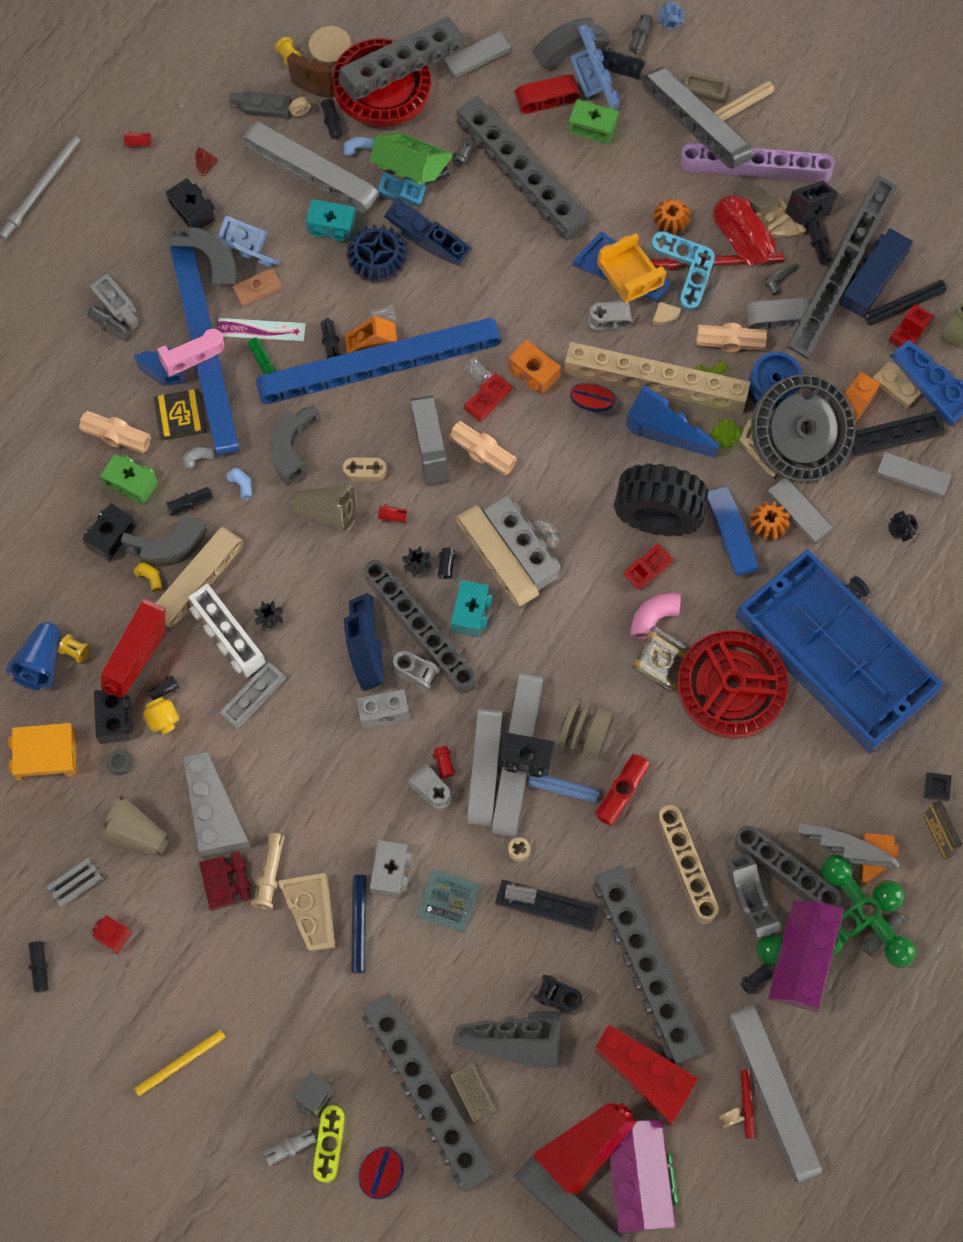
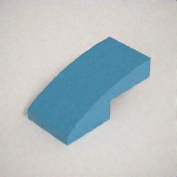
M384 172L379 181L377 191L379 196L395 201L398 197L407 205L420 206L427 186L413 183L412 179L407 177L403 181Z

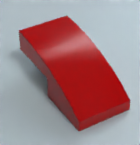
M914 304L904 316L901 324L891 334L888 341L898 348L908 340L915 344L934 315Z
M495 373L480 386L479 392L464 404L463 409L481 423L503 401L513 386Z
M656 543L642 558L639 557L622 574L640 591L674 562V559Z

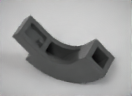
M592 18L575 19L547 34L532 52L542 68L557 69L568 55L579 48L586 47L578 27L587 25L588 28H591L595 35V40L593 41L595 47L604 48L610 43L605 29L601 25H595Z
M190 227L189 236H186L184 231H173V236H167V246H193L207 254L212 264V283H237V267L234 256L228 245L219 236L198 227Z
M313 404L308 408L301 409L295 417L290 411L286 412L276 423L271 435L270 451L273 464L278 476L286 486L305 474L304 464L294 453L293 445L303 432L320 421L319 411Z
M182 514L175 530L164 539L150 541L124 533L121 543L128 554L133 556L139 555L141 562H146L153 567H166L177 564L189 557L201 544L207 528L204 520Z
M747 853L725 860L733 893L750 933H755L758 938L770 936L774 932L780 931V921L771 910L765 898L757 865L750 854Z

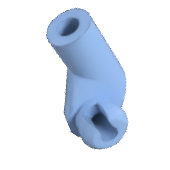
M355 137L347 140L343 145L345 147L344 154L354 155L355 148L372 150L374 139Z
M231 469L227 473V480L240 485L241 499H251V478L241 469Z

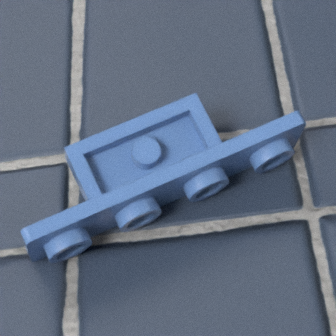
M582 25L578 29L586 49L570 56V59L586 98L604 91L610 108L613 110L620 108L619 94L616 90L613 91L610 84L612 82L608 69H604L602 61H604L603 55L599 48L596 49L593 42L595 35L591 28H588L587 25Z
M225 215L218 236L228 245L230 250L235 248L239 250L238 255L251 259V256L259 258L258 263L271 267V264L279 265V260L261 253L268 234L267 231Z

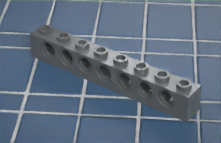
M478 95L457 109L456 122L459 128L470 135L471 140L475 142L476 146L479 145L483 149L485 156L490 161L493 160L496 163L500 173L504 176L507 175L513 187L518 191L520 190L525 195L526 201L538 209L543 220L550 222L558 236H562L568 241L588 227V214Z
M623 865L596 875L594 878L595 884L592 885L594 894L597 899L601 898L605 907H602V912L606 921H611L615 930H612V935L616 944H621L625 952L622 954L623 961L627 968H632L635 975L632 977V981L637 992L642 991L645 998L642 1001L647 1015L652 1014L655 1021L652 1027L658 1039L662 1038L665 1048H662L665 1058L679 1066L703 1056L704 1049ZM619 892L623 899L619 902H613L609 898V894ZM627 914L632 918L633 922L629 925H623L619 921V917ZM637 937L642 941L643 945L640 948H633L629 944V940ZM647 960L652 964L653 969L645 972L640 969L639 963ZM659 984L663 989V993L654 995L650 992L649 986ZM663 1007H668L672 1010L673 1017L664 1019L660 1015L659 1010ZM672 1031H679L682 1033L684 1040L680 1043H675L671 1040L670 1033Z
M390 993L364 1007L365 1016L362 1019L369 1031L375 1030L378 1038L374 1039L382 1053L387 1051L391 1060L387 1062L394 1075L399 1073L404 1082L400 1084L407 1098L411 1095L414 1098L416 1105L413 1108L419 1119L425 1118L430 1126L426 1131L432 1142L438 1141L443 1150L439 1154L446 1166L449 1164L453 1166L456 1173L452 1177L459 1189L465 1187L466 1191L469 1192L493 1177L494 1173ZM391 1020L394 1022V1028L390 1032L382 1031L380 1026L383 1021ZM398 1042H403L407 1045V1050L403 1054H396L393 1052L394 1045ZM411 1064H416L420 1067V1072L415 1077H410L406 1074V1068ZM427 1086L433 1090V1095L429 1099L419 1097L418 1093L422 1087ZM434 1110H444L446 1118L442 1122H435L431 1118ZM453 1131L459 1135V1141L455 1145H448L444 1141L445 1135L448 1132ZM463 1154H467L473 1159L471 1166L468 1168H462L457 1163L458 1158Z

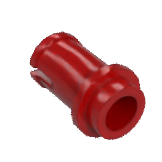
M128 131V133H124V146H129V149L132 146L151 147V132L131 133V131Z
M384 504V506L379 505L377 519H382V522L389 520L405 524L407 509L389 507L387 504Z
M448 746L435 748L432 755L436 759L441 779L455 775L450 758L452 752L448 750Z

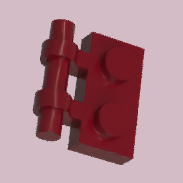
M240 851L230 854L232 863L227 865L223 856L199 862L210 911L235 905L233 895L240 894L242 902L251 900L249 892L251 885L250 881L246 879L244 871L246 864L245 860L241 858ZM235 872L237 884L231 886L228 874Z

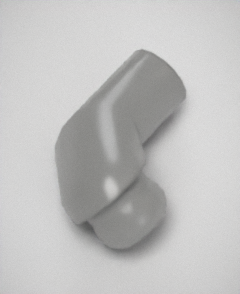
M194 447L183 454V466L185 468H193L195 460L199 458L214 459L215 448Z

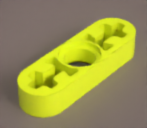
M335 1105L326 1107L321 1114L313 1173L315 1178L322 1183L332 1182L338 1172L345 1114L340 1107ZM332 1111H336V1115L340 1117V1121H335L334 1130H339L338 1135L334 1132H324V1128L330 1130V1121L326 1117L331 1115ZM326 1137H333L337 1141L336 1148L331 1152H327L322 1148V1142ZM320 1154L327 1157L335 1156L334 1161L329 1159L328 1167L333 1169L332 1174H327L326 1178H322V1173L318 1172V1169L323 1168L325 1163L324 1158L320 1159Z

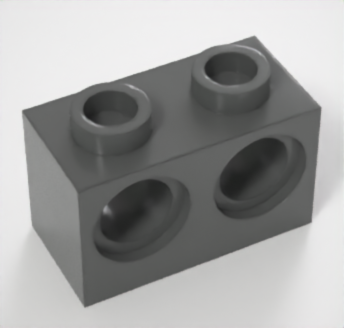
M310 1071L293 1096L297 1103L295 1107L308 1118H311L312 1115L319 1118L336 1091L331 1084Z

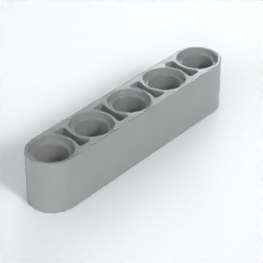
M478 708L467 824L492 826L503 710Z

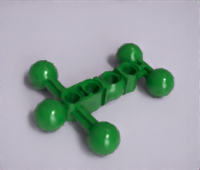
M839 854L827 857L821 866L823 879L831 885L840 886L854 904L853 907L843 913L842 921L851 920L855 925V929L848 932L840 925L833 956L842 950L848 938L856 936L870 925L885 944L884 956L887 962L897 968H905L911 965L917 955L914 943L905 936H897L880 914L881 910L893 912L903 905L905 896L902 887L895 881L883 880L874 887L872 898H868L852 878L853 866L851 862ZM862 906H872L875 910V915L871 917L865 916L862 912ZM776 934L762 936L756 945V954L759 960L766 965L776 967L783 938Z

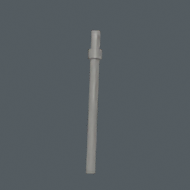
M73 136L16 212H12L7 218L6 225L0 231L1 239L6 240L13 229L18 228L22 223L23 216L81 140L77 136Z

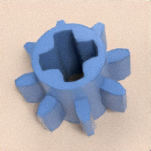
M667 2L663 5V8H659L658 23H663L664 28L673 30L679 27V23L683 24L684 8H679L676 2Z

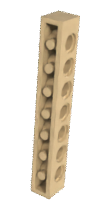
M570 342L565 360V375L641 391L645 385L664 397L743 414L750 382L573 342Z

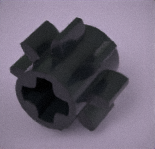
M901 511L890 518L891 522L888 528L890 534L895 539L901 538L905 542L912 539L913 535H916L918 522L914 515H906L904 511Z
M420 546L415 550L409 548L408 556L402 557L403 562L407 563L404 565V571L410 570L413 577L416 574L425 576V569L432 567L431 562L427 561L430 558V553L426 552L424 554Z
M273 600L270 604H265L262 601V606L259 609H254L255 614L259 616L254 619L256 625L262 623L263 631H266L267 628L276 630L278 622L283 623V618L279 616L283 613L282 607L275 608Z

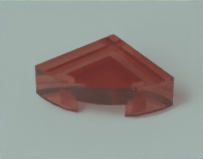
M199 147L195 153V164L198 172L205 177L218 161L217 157Z

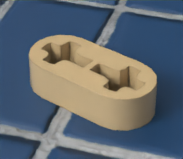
M353 457L343 463V473L346 479L350 481L377 482L386 477L387 467L384 460L380 458ZM353 465L357 468L355 473L350 472ZM375 466H379L380 468L377 474H375L373 471Z

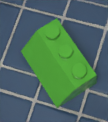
M399 132L375 135L370 161L378 164L380 169L395 171V175L409 177L413 183L423 185L425 182L434 181L452 158L453 153Z

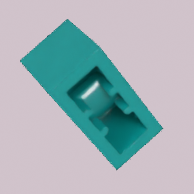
M312 199L306 218L307 233L315 237L325 236L337 241H351L357 220L355 207Z
M461 580L451 621V632L480 637V632L486 629L488 616H484L485 610L491 607L493 594H489V585ZM472 606L476 607L473 612L469 611L471 610Z

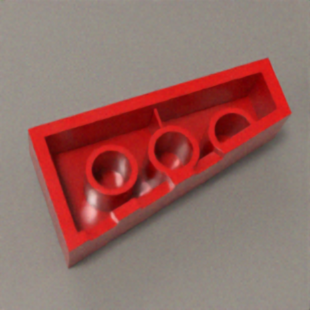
M608 1024L594 1051L671 1127L698 1078Z

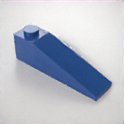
M644 385L627 415L626 426L633 434H640L650 440L713 458L718 455L720 445L699 427L693 426L692 428L683 413L679 412L676 414L668 407L670 402Z

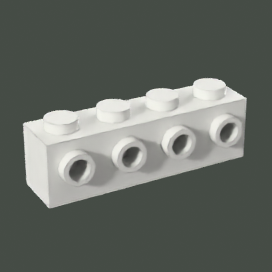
M208 583L188 597L192 606L189 608L190 612L196 620L202 619L205 623L203 626L205 632L210 638L215 636L219 642L216 644L224 656L228 654L233 661L230 663L238 674L242 672L248 678L266 664L263 654Z

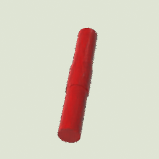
M740 1070L742 1111L745 1118V1139H755L750 1070Z

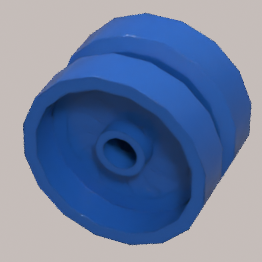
M769 352L761 356L755 363L748 379L750 382L748 394L752 401L757 404L762 394L779 380L794 375H802V369L797 360L789 354L782 352ZM793 388L784 393L773 405L772 410H775L785 398L797 394L800 388Z

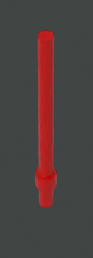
M784 253L769 254V260L766 263L784 262ZM738 255L715 256L713 265L745 264ZM700 257L701 262L699 266H703L705 261L709 259H707L706 257ZM670 258L650 259L655 268L662 266L672 270L677 269V267L690 266Z

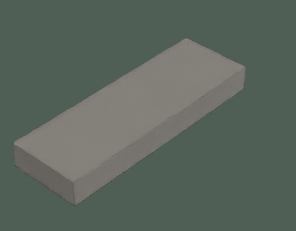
M498 32L444 58V64L454 79L511 52V47L502 33Z
M884 452L876 474L877 476L940 498L944 497L951 475L886 452Z
M782 479L768 490L767 494L779 507L784 505V512L789 513V518L813 544L832 530L833 527L788 479Z
M268 661L219 712V715L238 730L287 679L286 676Z

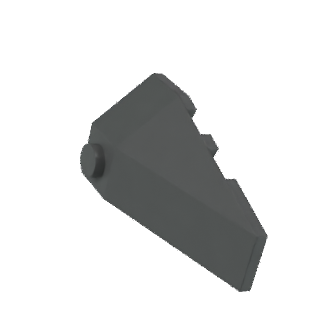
M536 1011L528 1013V1017L514 1020L513 1016L505 1017V1021L492 1024L486 1020L458 1025L452 1043L454 1046L528 1067L556 1068L561 1053L562 1012Z

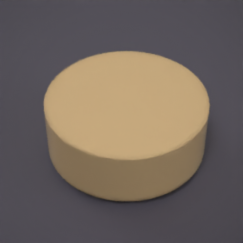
M299 97L289 105L288 109L292 116L299 117L309 111L311 103L307 97Z

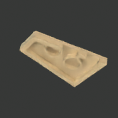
M321 873L277 881L284 893L289 909L294 915L308 950L315 952L335 948L328 875Z

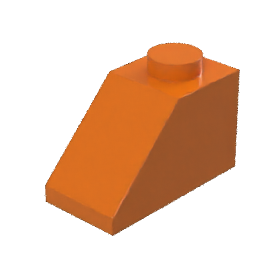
M373 316L345 334L347 354L397 341L395 322Z
M863 372L859 373L845 393V397L852 408L855 423L875 398L880 386L879 382Z
M864 833L861 840L876 846L894 859L898 858L899 845L895 844V836ZM860 865L859 887H865L888 867Z

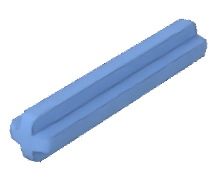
M529 775L528 785L593 803H596L599 798L600 790L597 788L543 775L542 778H536Z

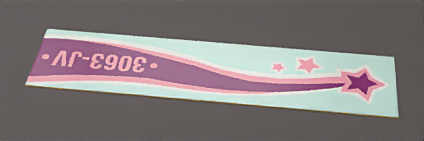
M218 318L217 330L222 333L223 337H257L259 339L304 341L306 323Z

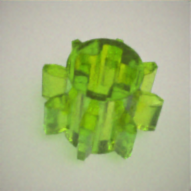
M721 420L718 425L713 426L712 439L717 440V443L720 445L719 447L731 448L734 446V442L739 443L741 428H736V423L732 420Z

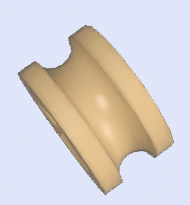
M522 837L514 838L508 846L510 858L517 862L526 860L530 855L529 842ZM521 844L524 845V851L526 852L524 854L520 852L516 855L515 848L513 847H519Z
M740 1108L719 1116V1119L724 1121V1129L745 1120L739 1114Z

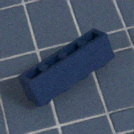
M889 228L885 235L881 234L875 243V246H877L875 250H870L863 261L865 264L862 268L858 267L852 276L854 280L845 287L841 295L843 297L840 305L864 318L908 255L913 241Z

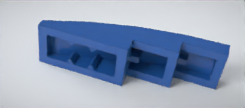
M728 486L708 491L707 503L713 514V522L721 537V545L735 575L739 576L758 571L759 567L750 540Z

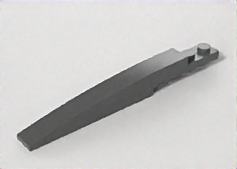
M880 175L873 182L860 209L847 228L787 346L806 359L813 350L863 256L868 241L898 187Z

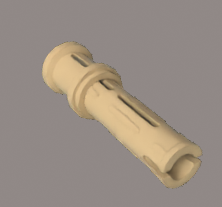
M278 833L269 834L262 872L255 882L257 886L254 900L251 901V906L262 910H272L273 892L277 889L278 885L275 879L285 836Z

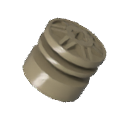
M575 698L563 718L559 731L558 746L565 748L570 738L572 739L571 751H574L579 742L583 743L582 755L598 760L607 740L615 712L599 707L594 716L589 715L591 703L587 702L581 712L579 710L582 700Z

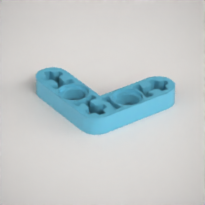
M666 232L656 233L650 244L653 252L690 265L679 297V304L684 310H694L701 301L714 262V252L706 246ZM660 238L664 239V244H666L662 248L658 247L659 243L656 242ZM675 242L672 252L668 251L671 243ZM677 246H686L688 248V255L680 256L676 250ZM705 253L706 258L709 260L705 261L702 268H698L701 262V258L698 256ZM694 273L700 274L703 278L702 283L694 284L691 281V275ZM691 289H693L695 292L692 299L695 302H692L690 305L687 304V299L684 297H688Z

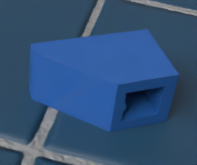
M144 351L141 354L134 355L138 369L162 386L186 383L184 370L170 377L168 376L159 360L158 351Z

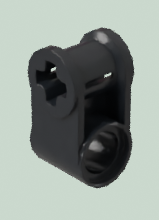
M542 976L543 982L538 993L533 996L535 1001L568 1015H576L581 1011L583 999L580 991L551 976ZM569 996H574L578 999V1004L574 1007H568L564 1003L565 999Z

